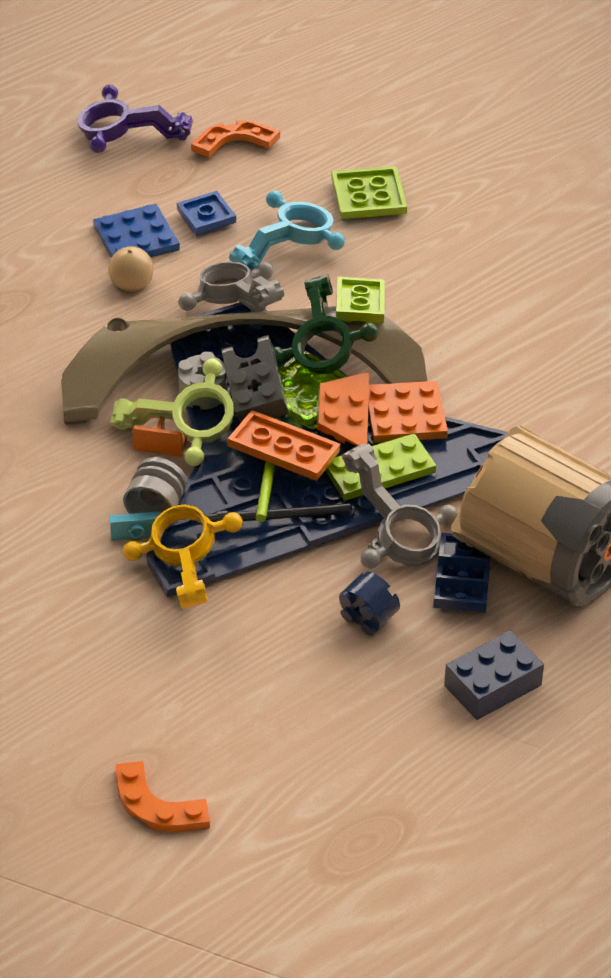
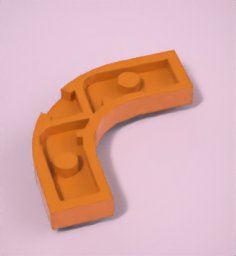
M236 120V124L224 125L222 122L208 128L191 143V151L210 158L224 144L240 140L270 149L280 139V131L252 121Z
M143 761L115 764L120 801L132 818L136 817L142 822L147 823L148 828L164 832H183L210 828L206 799L166 802L156 798L149 791Z

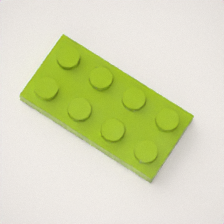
M415 433L372 446L377 458L375 461L379 464L381 484L384 489L436 473V464ZM342 456L335 457L325 471L343 500L346 501L364 495L361 490L359 473H350L345 468Z

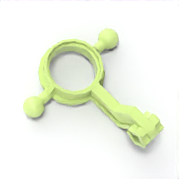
M214 358L206 360L203 364V372L206 375L205 382L195 383L186 387L176 397L175 402L137 399L135 402H131L128 399L120 398L114 403L110 425L119 430H127L132 428V425L143 426L151 418L164 417L165 419L174 420L178 430L192 440L191 447L185 452V461L191 466L200 465L204 460V453L201 450L202 443L213 442L221 438L229 430L234 416V404L229 393L220 385L214 384L215 377L219 376L222 371L221 363ZM200 397L215 398L225 407L222 421L216 427L209 430L198 431L192 429L183 421V413L186 407Z

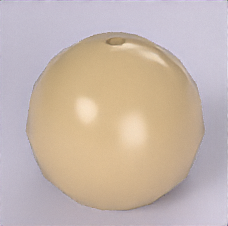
M128 246L117 250L111 257L108 273L112 283L119 289L126 292H136L145 288L152 280L154 266L150 256L144 250L135 246Z

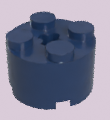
M368 571L365 574L362 572L339 595L342 607L340 611L341 616L349 623L354 621L359 624L361 629L369 636L377 632L399 611L400 601L396 593L393 596L387 590L390 585L382 577Z

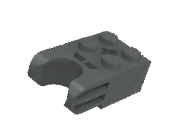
M268 335L258 338V349L249 358H239L236 356L233 347L222 349L234 409L240 423L251 410L271 418L290 414L274 348Z

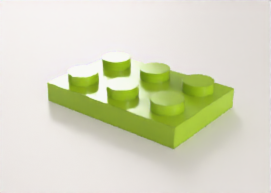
M337 277L336 318L344 322L365 321L373 324L377 322L384 323L385 280Z

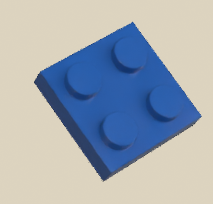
M218 191L177 203V211L195 235L236 223L235 213Z

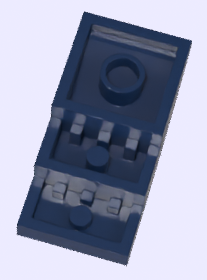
M441 533L433 608L486 613L491 557L473 547L467 546L465 542H460L452 536L453 534Z

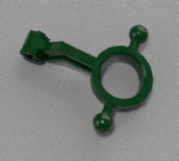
M327 274L305 280L304 285L311 302L313 319L306 321L297 330L293 338L292 347L286 349L278 346L273 347L277 365L282 364L285 358L294 356L310 372L319 375L330 374L339 370L347 363L354 341L363 339L367 342H372L378 337V327L373 323H365L360 330L349 332L347 325L339 318L326 316L325 308H328L327 296L333 293L330 277ZM323 331H334L343 337L339 352L326 361L315 362L304 356V348L307 342L316 334Z

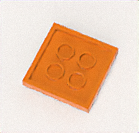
M437 381L369 385L368 414L374 443L388 442L414 433L419 440L447 438L448 430Z

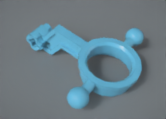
M274 190L267 194L266 203L272 208H280L277 214L279 222L258 229L248 247L236 246L230 253L229 260L245 264L252 271L262 261L272 245L287 240L299 244L313 245L321 243L326 239L331 249L340 250L344 247L345 238L341 233H331L329 231L334 220L326 209L308 202L287 203L283 200V195L279 191ZM304 220L312 222L319 227L305 228L289 221Z

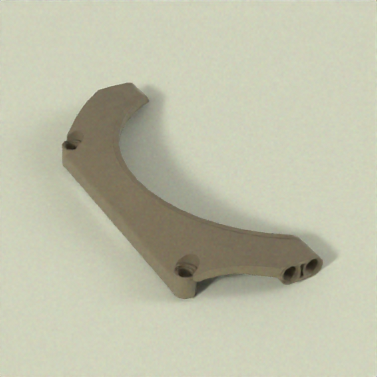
M336 306L325 308L326 316L336 318ZM304 308L137 321L113 318L108 322L107 328L105 326L102 327L86 342L62 373L61 386L64 423L97 419L112 391L132 369L157 350L178 339L196 332L238 324H263L298 330L306 321L313 319L312 309ZM385 316L384 323H375L379 333L374 341L367 342L363 339L354 341L351 354L375 371L386 384L427 381L422 347ZM353 321L344 323L347 325L349 332L360 330L362 325L367 322ZM323 331L315 335L340 347L342 346L343 337L338 332Z

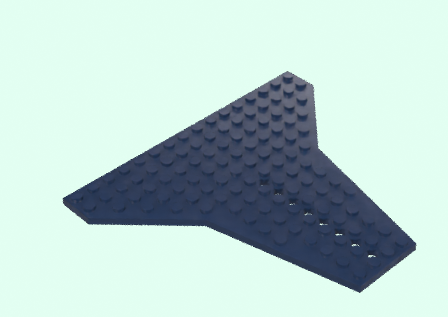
M239 302L196 316L254 311ZM238 324L196 332L170 343V348L178 376L179 362L192 356L200 355L203 352H211L214 354V357L224 363L222 349L233 347L236 356L239 358H249L258 349V338L268 335L273 347L278 346L286 349L292 347L295 333L289 328L282 326ZM308 343L306 344L304 356L307 359L315 362L327 360ZM294 356L285 358L283 363L278 365L290 414L281 416V419L277 420L339 443L340 452L336 457L342 456L344 453L357 447L348 441L342 443L336 440L334 436L317 429L320 384L348 376L340 369L330 374L319 375L303 367ZM227 377V392L229 393V395H230V397H231V399H232V395H231V391H230V386H229V382H228V377ZM221 403L219 406L211 409H200V406L193 405V408L187 406L186 412L190 428L202 431L216 427L222 421L225 414L224 405ZM235 409L229 430L221 438L213 442L202 443L201 450L204 453V460L193 469L178 505L194 506L202 511L203 514H213L219 510H227V512L257 510L266 461L227 446L229 436L240 425ZM368 414L367 444L375 446L381 443H385L373 442L371 425ZM445 417L448 430L447 438L419 440L436 464V473L385 488V490L399 506L417 505L425 509L463 496L466 488L471 485L475 475L487 459L488 452L498 442L503 440L508 432ZM275 465L268 509L350 504V514L265 520L264 522L245 521L237 532L230 533L226 530L216 532L215 542L210 552L194 563L198 581L203 580L205 585L379 525L384 517L365 495L344 501L326 471L316 481ZM190 519L174 522L164 530L161 536V544L169 549L185 548L200 538L203 526L197 525V521ZM154 551L148 552L146 555L147 564L167 597L176 595V588L183 585L181 572H183L182 566L176 567L165 564L157 558Z

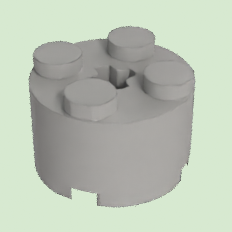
M203 352L200 355L180 361L178 365L179 394L186 387L195 383L205 382L206 375L203 372V364L206 360L212 358L217 359L222 365V371L219 376L215 377L214 384L220 385L227 391L225 364L220 359L214 357V354L211 352ZM200 397L192 401L188 406L193 408V405L200 406V409H211L219 406L221 402L212 397Z

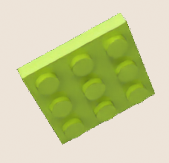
M397 166L331 171V179L341 219L407 214V203Z

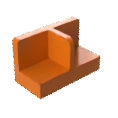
M160 417L156 428L134 426V450L182 457L188 438L182 432L165 430L164 417Z

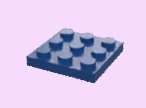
M157 204L146 205L93 219V226L110 257L117 250L128 246L141 248L150 257L180 250V243Z

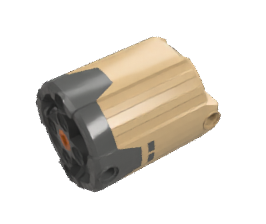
M522 426L511 428L506 437L488 452L487 459L475 475L471 485L466 488L460 512L451 525L452 536L551 591L567 603L575 607L585 606L611 587V475L541 439Z

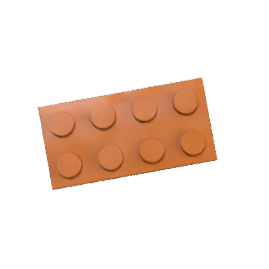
M253 410L229 436L227 443L228 447L316 481L340 452V444Z

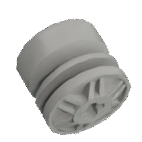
M151 457L144 459L139 463L124 494V507L129 514L157 511L162 513L168 508L177 506L187 486V478L184 472L175 463L164 458Z

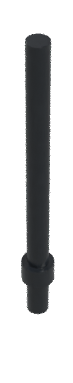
M350 504L268 509L266 520L350 514ZM219 510L217 513L204 514V516L212 522L223 520L224 516L231 512ZM257 510L235 512L241 516L243 522L257 521Z

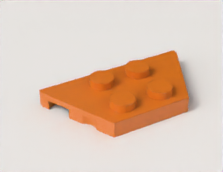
M365 372L320 384L317 415L318 430L334 436L336 440L342 443L348 441L355 446L363 443L367 445L369 373Z

